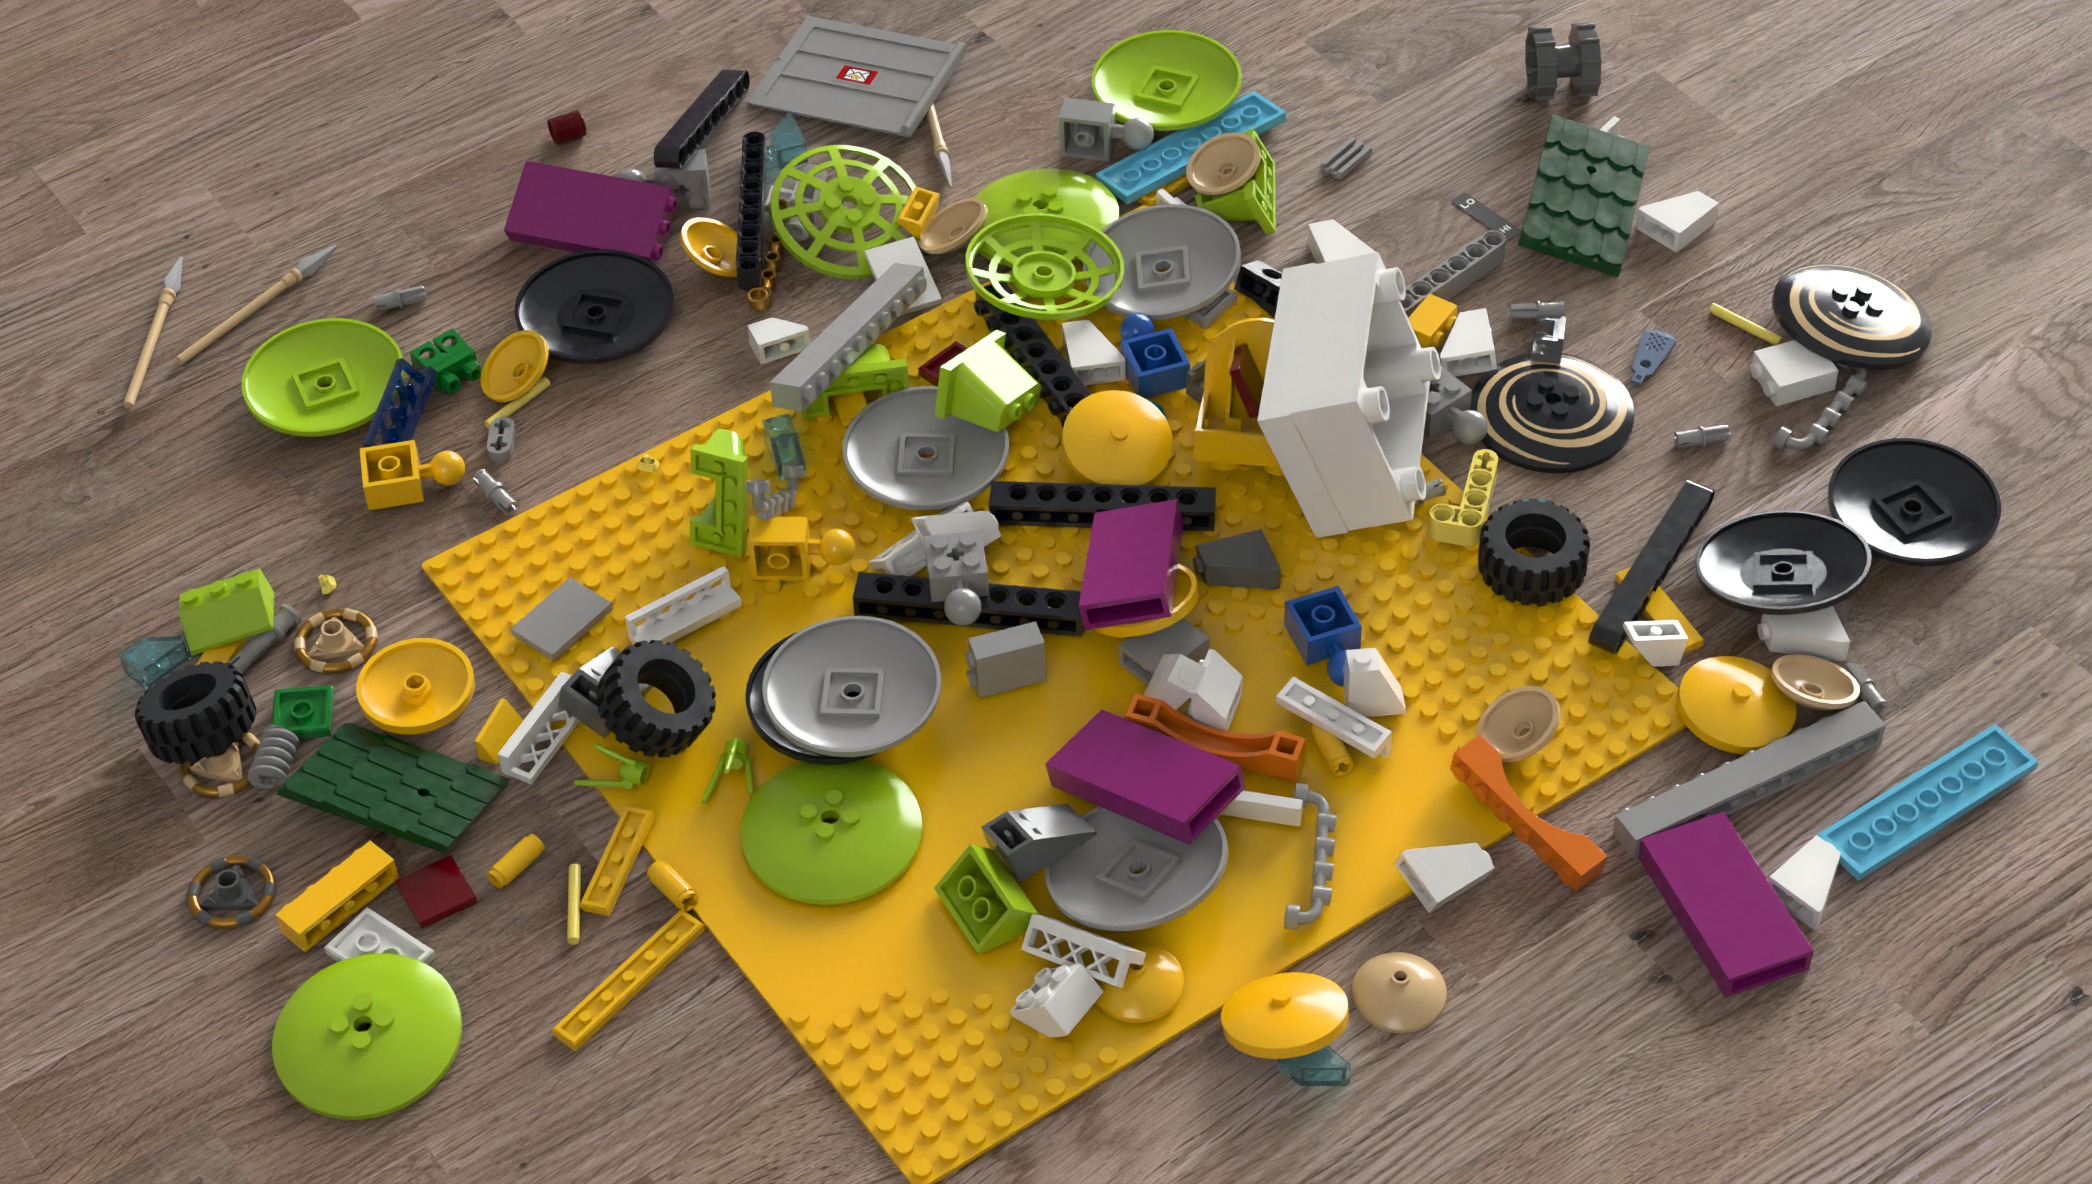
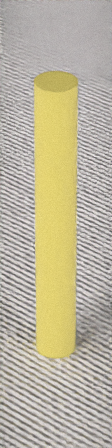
M1715 303L1709 309V313L1774 346L1783 342V337Z
M546 377L540 379L528 393L512 400L484 422L485 426L489 429L494 419L511 416L551 385L550 381Z
M579 864L569 865L567 943L571 945H576L580 941L581 866Z

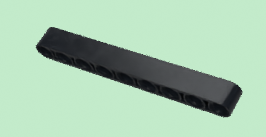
M723 69L656 145L654 149L655 167L683 169L748 92L750 76L747 70Z
M756 131L746 133L742 139L736 270L738 287L744 291L759 288L762 284L767 151L765 135Z
M1691 480L1686 481L1595 622L1589 635V644L1615 655L1619 652L1628 637L1623 628L1624 622L1639 620L1651 600L1650 595L1652 591L1656 592L1657 588L1662 584L1707 513L1714 498V489Z

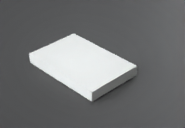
M914 236L865 250V258L875 281L894 263L923 267L924 278L927 280L926 290L901 315L942 303L940 293Z
M368 907L324 947L325 953L337 962L360 955L384 953L410 957L428 965L436 957L434 950Z

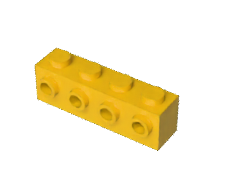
M372 841L356 849L350 857L332 868L327 875L314 885L309 886L304 893L291 903L286 904L275 914L281 933L302 951H308L394 883L395 880L399 879L394 859Z

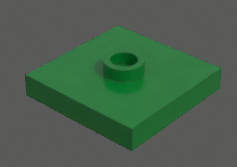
M333 685L275 690L272 724L282 726L286 730L291 731L298 739L331 737L335 697Z

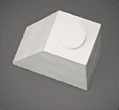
M1700 191L1645 205L1638 209L1636 229L1677 253L1716 223L1719 203Z
M1334 219L1308 224L1307 244L1317 264L1375 253L1373 249Z
M1486 308L1460 312L1440 354L1441 366L1455 377L1497 369L1495 349Z
M1089 320L1062 323V339L1067 363L1084 385L1126 380L1125 357Z
M990 511L919 516L911 519L923 544L925 536L981 530L983 546L985 547L1002 536L998 529V521Z
M1833 606L1794 615L1762 614L1761 623L1757 626L1760 640L1765 641L1768 650L1771 652L1802 654L1827 660L1846 661L1850 640Z
M1377 649L1346 650L1343 688L1345 706L1365 717L1406 714L1402 687Z
M1164 654L1144 696L1163 700L1173 709L1177 710L1194 694L1206 667L1182 654Z
M1817 835L1769 877L1770 884L1788 912L1814 931L1820 925L1841 852L1831 843L1824 841Z
M1477 843L1409 849L1403 851L1394 862L1397 870L1429 914L1485 880L1495 868L1490 855L1485 850H1482Z

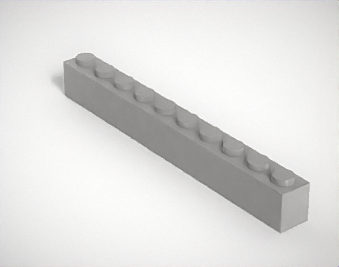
M894 263L770 382L773 407L803 412L925 292L927 280L924 278L923 267Z
M1865 701L1854 706H1848L1839 713L1821 718L1815 724L1797 729L1789 736L1775 739L1765 747L1756 751H1749L1739 759L1725 762L1715 770L1706 774L1701 773L1689 782L1675 785L1665 793L1656 797L1651 796L1639 805L1621 810L1615 815L1613 835L1629 855L1635 859L1639 856L1642 838L1673 829L1679 824H1688L1700 820L1707 815L1713 816L1722 812L1726 816L1882 744L1886 724Z

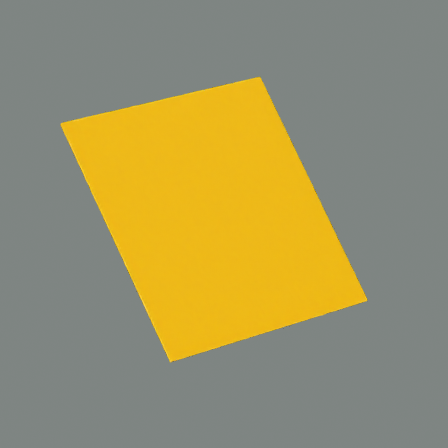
M1144 204V205H1142V206H1140V207H1138V208H1136V209H1134V210H1132V211H1130V212H1127V213H1125V214L1119 216V218L1122 217V216H1124V215H1126V214H1128V213H1131V212H1133V211H1136V210H1139V209H1143V208H1146V207H1151V206L1148 205V204ZM1082 261L1073 263L1076 272H1083ZM1161 269L1159 272H1165L1169 269ZM1012 270L1009 271V272H1007V273H1005V274H1011V275H1012ZM1085 280L1076 281L1073 289L1084 293L1088 290ZM988 281V282L982 284L981 286L984 287V286L989 285V284H991V283H990V281ZM1232 282L1228 289L1238 293V300L1206 329L1201 327V323L1197 325L1192 323V318L1189 320L1185 319L1184 315L1151 321L1154 325V332L1172 328L1190 363V369L1206 359L1213 340L1228 326L1251 318L1275 319L1254 300L1235 290V283ZM1007 283L1014 293L1019 291L1013 283ZM972 289L880 335L872 344L885 346L890 360L906 359L909 388L934 386L918 375V368L955 341L966 348H970L991 334V332L988 330L983 317H979L975 312L973 303L976 301L975 290ZM1064 295L1054 299L1055 305H1060L1076 299ZM1029 296L1021 300L1030 304L1044 305L1042 299ZM1084 302V303H1082V304H1080V305H1078V306H1075V307L1069 308V309H1065V310H1071V309H1076V308L1084 307V306L1089 305V304H1091V303ZM1206 306L1201 308L1197 313L1201 312ZM1104 307L1087 315L1071 319H1035L1065 360L1062 323L1089 320L1121 353L1120 341L1123 339L1120 335V327L1126 317L1111 312ZM1127 376L1125 381L1085 385L1091 394L1110 390L1135 394ZM1186 388L1146 398L1163 407L1173 439L1172 453L1165 471L1149 486L1216 488L1215 532L1182 531L1178 564L1189 568L1194 573L1200 591L1196 605L1184 618L1198 630L1204 631L1210 638L1209 649L1219 653L1243 676L1242 697L1228 732L1263 734L1280 731L1306 738L1305 761L1296 783L1308 784V790L1317 792L1325 797L1329 803L1330 814L1336 815L1335 832L1328 833V838L1335 839L1333 857L1327 856V862L1333 863V874L1331 881H1325V887L1332 888L1330 906H1324L1322 915L1315 922L1298 924L1297 930L1284 929L1287 904L1299 905V912H1307L1311 909L1318 808L1309 802L1303 808L1300 827L1220 814L1217 820L1223 827L1228 843V861L1221 880L1215 889L1195 908L1174 920L1154 927L1132 931H1107L1082 925L1066 916L1053 902L1046 884V867L1022 882H1019L1013 876L1038 912V915L1052 917L1121 944L1146 942L1160 946L1177 959L1183 970L1184 990L1181 999L1163 1017L1143 1023L1125 1022L1109 1016L1094 1003L1067 1036L1049 1038L1015 1019L1009 1012L1016 1005V998L1035 982L1034 977L1039 971L1047 967L1050 969L1062 965L1021 950L1027 929L1021 936L983 954L977 953L934 887L970 844L990 849L981 827L1006 811L1068 803L1080 816H1083L1099 807L1051 786L1045 764L1098 712L1105 710L1125 718L1134 693L1144 695L1148 686L1119 664L1118 645L1128 637L1104 635L1094 629L1086 630L1085 626L1082 637L1041 633L1045 642L1046 681L979 698L975 687L970 688L966 676V671L970 670L965 659V652L969 651L968 639L1000 631V629L889 620L913 631L931 648L940 667L941 694L933 715L915 735L891 749L863 759L880 765L897 775L913 792L920 807L922 817V838L913 862L894 883L872 896L836 905L803 903L778 894L755 876L744 857L740 837L742 817L750 799L753 797V795L748 794L745 766L737 770L730 769L729 773H725L723 768L707 803L702 804L701 802L719 763L720 755L724 753L726 742L732 738L745 740L749 745L748 755L753 757L754 794L772 776L792 765L803 762L790 758L770 747L753 728L747 713L745 695L750 673L764 653L782 639L824 620L854 616L853 594L858 573L886 574L884 569H872L869 561L914 531L915 527L911 519L919 516L937 515L945 509L910 510L890 506L870 497L853 482L846 470L843 458V441L849 426H842L832 395L828 396V416L802 419V412L773 407L771 390L422 563V569L532 708L561 671L572 676L580 667L609 648L614 647L619 652H622L629 645H633L628 637L625 616L723 566L726 567L729 571L730 585L740 596L742 606L671 642L677 645L676 648L689 651L691 653L689 656L694 660L698 659L703 664V671H708L712 680L710 686L715 688L716 697L714 700L716 701V708L712 714L713 718L691 746L677 755L671 754L670 757L661 758L658 757V754L654 757L645 756L642 751L635 753L629 750V746L624 742L620 744L615 739L616 735L613 732L606 738H603L582 722L578 723L562 746L589 780L623 781V777L619 776V768L622 762L594 748L596 743L628 758L649 764L648 777L642 786L635 784L633 790L623 787L595 788L619 818L626 805L654 812L655 819L642 847L654 862L663 861L669 864L696 891L699 899L697 905L692 910L910 1184L937 1183L1222 1010L1226 1000L1240 987L1261 977L1286 971L1413 894L1414 892L1394 865V862L1403 851L1477 843L1482 850H1485L1513 833L1514 831L1505 822L1498 820L1494 811L1484 802L1479 801L1473 791L1464 782L1457 780L1450 770L1454 752L1476 738L1477 726L1481 716L1488 706L1501 695L1519 687L1537 686L1551 692L1560 706L1561 717L1558 728L1545 747L1526 759L1502 762L1506 779L1514 794L1526 808L1539 817L1686 728L1687 726L1682 720L1677 707L1679 688L1656 667H1653L1628 641L1624 642L1616 655L1589 644V635L1599 615L1575 593L1567 598L1563 596L1562 601L1554 604L1547 602L1545 606H1537V604L1531 603L1529 606L1521 605L1519 601L1510 602L1505 599L1504 595L1499 596L1491 590L1492 586L1488 587L1482 579L1478 569L1479 543L1475 546H1462L1433 540L1428 534L1430 509L1437 504L1460 506L1464 492L1422 453L1420 467L1423 471L1425 482L1428 483L1438 478L1442 479L1443 483L1439 484V486L1445 485L1446 494L1444 496L1427 500L1423 505L1415 504L1413 520L1349 530L1348 533L1316 538L1285 475H1272L1265 472L1262 466L1240 464L1234 470L1219 471L1209 467L1207 461L1194 460L1195 429L1201 404L1186 394ZM881 389L863 391L867 405L882 397ZM1040 399L1039 404L1031 411H1028L1006 427L1009 436V455L1006 466L996 481L1087 484L1067 464L1062 451L1061 439L1063 428L1057 416L1051 414L1048 404L1044 399ZM718 428L738 434L744 442L745 456L748 457V480L770 481V493H765L764 497L771 496L772 493H778V490L787 489L788 478L782 477V465H804V477H799L795 508H788V511L781 512V515H774V517H808L810 539H821L826 532L833 529H841L848 532L855 542L853 557L843 565H832L827 563L821 555H812L809 581L752 580L748 534L750 518L757 517V512L753 506V498L750 493H747L746 553L742 558L691 545L690 520L694 515L700 516L715 498V479L690 473L691 448L695 444L704 446ZM649 454L651 458H655L659 462L658 469L653 473L638 470L637 464L640 457ZM930 454L922 455V458L932 457ZM991 486L981 494L966 501L969 502L974 512L989 511ZM999 525L998 529L1002 536L984 547L988 583L1081 591L1092 528ZM1261 529L1281 569L1280 588L1272 590L1205 584L1201 574H1196L1193 565V558L1196 557V545ZM1525 547L1514 550L1521 555L1536 558ZM924 566L910 577L928 578L927 567ZM572 578L611 602L613 610L553 662L512 636L511 628L567 579ZM721 579L714 582L710 589L720 585ZM1335 586L1340 587L1362 626L1360 649H1377L1402 687L1406 714L1366 717L1392 732V753L1387 759L1379 754L1374 759L1343 741L1352 758L1353 768L1350 772L1341 776L1331 771L1312 737L1311 726L1313 724L1276 703L1278 693L1295 677L1345 705L1343 699L1344 687L1334 684L1328 676L1327 664L1329 659L1306 665L1284 625L1285 601ZM697 592L689 595L686 601L692 599ZM672 605L665 607L660 614L667 612ZM647 618L636 622L635 626L642 625ZM653 687L643 697L655 709L675 714L672 703L659 689ZM1189 698L1176 711L1187 717L1191 699ZM566 719L553 722L550 726L551 731L564 728L567 724ZM1241 768L1246 786L1243 791L1288 798L1294 797L1295 782ZM834 817L826 818L823 822L833 824L837 822L838 819ZM1038 930L1033 945L1036 948L1047 944L1044 932ZM1067 940L1057 945L1062 958L1071 953ZM1091 949L1080 954L1086 967L1095 962Z

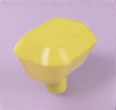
M649 454L640 457L637 464L638 470L651 473L655 472L659 467V462L655 458H651Z
M322 574L318 576L322 594L328 595L336 590L337 584L334 577L329 575L323 576Z

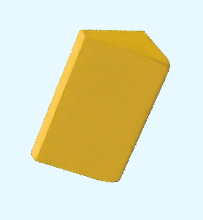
M915 187L897 218V223L914 237L921 240L939 207L940 194Z
M863 392L832 395L843 427L849 426L855 416L867 406Z
M502 698L498 702L475 739L479 760L496 765L500 764L498 758L499 751L523 722V719L506 699Z

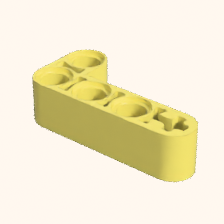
M1482 449L1475 452L1460 506L1437 504L1430 509L1428 534L1433 540L1462 546H1475L1480 542L1481 528L1487 518L1497 477L1498 456L1494 451Z

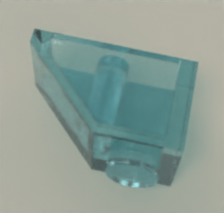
M792 113L785 114L770 134L771 146H767L769 158L771 161L775 160L779 170L783 169L794 158L807 152L806 142ZM808 159L802 161L797 165L808 163Z
M789 413L762 420L765 444L779 479H788L782 477V465L786 464L804 465V474H807L797 432Z
M183 636L141 638L118 654L124 672L145 690L156 684L157 680L164 678L192 658L187 641Z
M1328 1045L1304 1056L1277 1059V1067L1280 1073L1287 1079H1292L1300 1086H1347L1350 1083L1351 1064Z

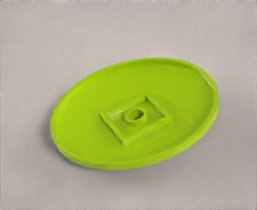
M1179 30L1152 31L1124 39L1109 48L1099 58L1092 72V91L1094 97L1099 102L1115 103V119L1126 123L1132 118H1143L1156 131L1187 129L1215 119L1224 113L1237 99L1242 82L1240 65L1236 57L1224 45L1204 35Z
M1042 168L1017 172L994 181L974 197L981 199L988 209L986 221L981 229L1005 217L1029 213H1049L1067 216L1092 225L1100 231L1119 218L1117 200L1108 187L1089 175L1066 169ZM1030 227L1010 230L995 236L994 239L1003 247L1017 241L1031 239ZM1041 227L1042 239L1057 240L1074 245L1081 237V235L1063 229ZM1092 241L1083 249V252L1086 253ZM986 244L978 251L989 260H992L996 254ZM1043 247L1044 251L1054 252L1062 256L1066 253L1058 249ZM1026 248L1011 254L1019 258L1026 253L1033 252V249ZM1075 258L1072 261V264L1079 262L1080 260L1078 258ZM1002 260L1000 262L1001 265L1013 268V266L1005 260Z
M344 318L313 320L281 331L255 351L243 372L242 393L245 403L253 416L273 430L304 437L333 435L359 427L382 413L394 401L403 385L405 365L397 343L391 336L376 326ZM324 384H330L328 387H321Z
M866 760L833 765L800 762L772 776L755 792L744 811L740 837L744 857L750 869L771 890L789 899L803 903L836 905L872 896L901 877L911 865L919 850L922 838V817L918 802L910 788L897 775L880 765ZM834 817L838 819V821L833 824L823 822L826 818Z
M377 953L355 956L319 971L302 984L287 1001L279 1015L273 1033L272 1056L274 1066L280 1081L288 1093L297 1102L311 1111L330 1118L343 1120L381 1117L416 1102L434 1088L451 1067L460 1046L463 1026L462 1015L457 998L448 982L436 970L425 963L396 954ZM363 1023L372 1024L371 1028L365 1032L356 1031L358 1026Z

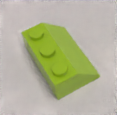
M260 568L243 572L231 578L218 580L197 589H190L180 594L179 616L191 654L196 655L273 630L274 591Z
M970 844L934 887L975 951L979 954H983L1021 936L1029 925L1031 915H1038L1036 909L993 849Z

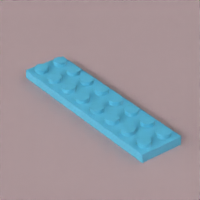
M1253 91L1234 101L1224 113L1215 119L1172 133L1147 148L1096 173V179L1108 187L1117 198L1128 205L1186 174L1187 164L1192 154L1211 138L1233 132L1244 134L1245 131L1254 129L1257 135H1260L1286 121V112Z
M1994 724L1818 833L1817 836L1831 843L1841 852L1839 864L1857 881H1860L2036 770L2039 761L1999 726Z

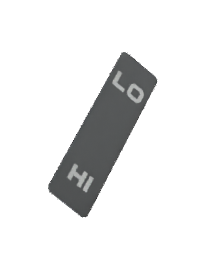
M1466 192L1451 201L1490 229L1502 232L1506 240H1511L1521 233L1518 227Z

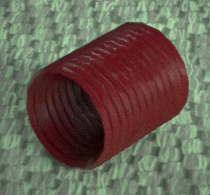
M579 110L547 120L551 138L556 145L587 135L586 124Z

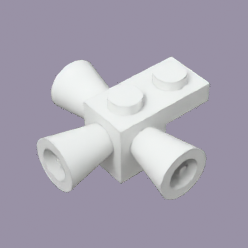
M806 165L803 168V172L807 173L817 165ZM823 170L814 177L825 182L828 174L826 170ZM798 180L794 190L781 188L779 199L786 200L789 207L795 206V193L800 183ZM771 185V188H770V191H769V194H768V197H767V200H766V204H765V211H766V212H769V210H768V204L770 203L771 193H772V190H773V187H774L773 185ZM807 185L803 195V204L818 201L820 190ZM819 212L808 213L807 217L811 222L815 223ZM798 216L789 219L785 227L794 240H806L809 237V233L802 226Z

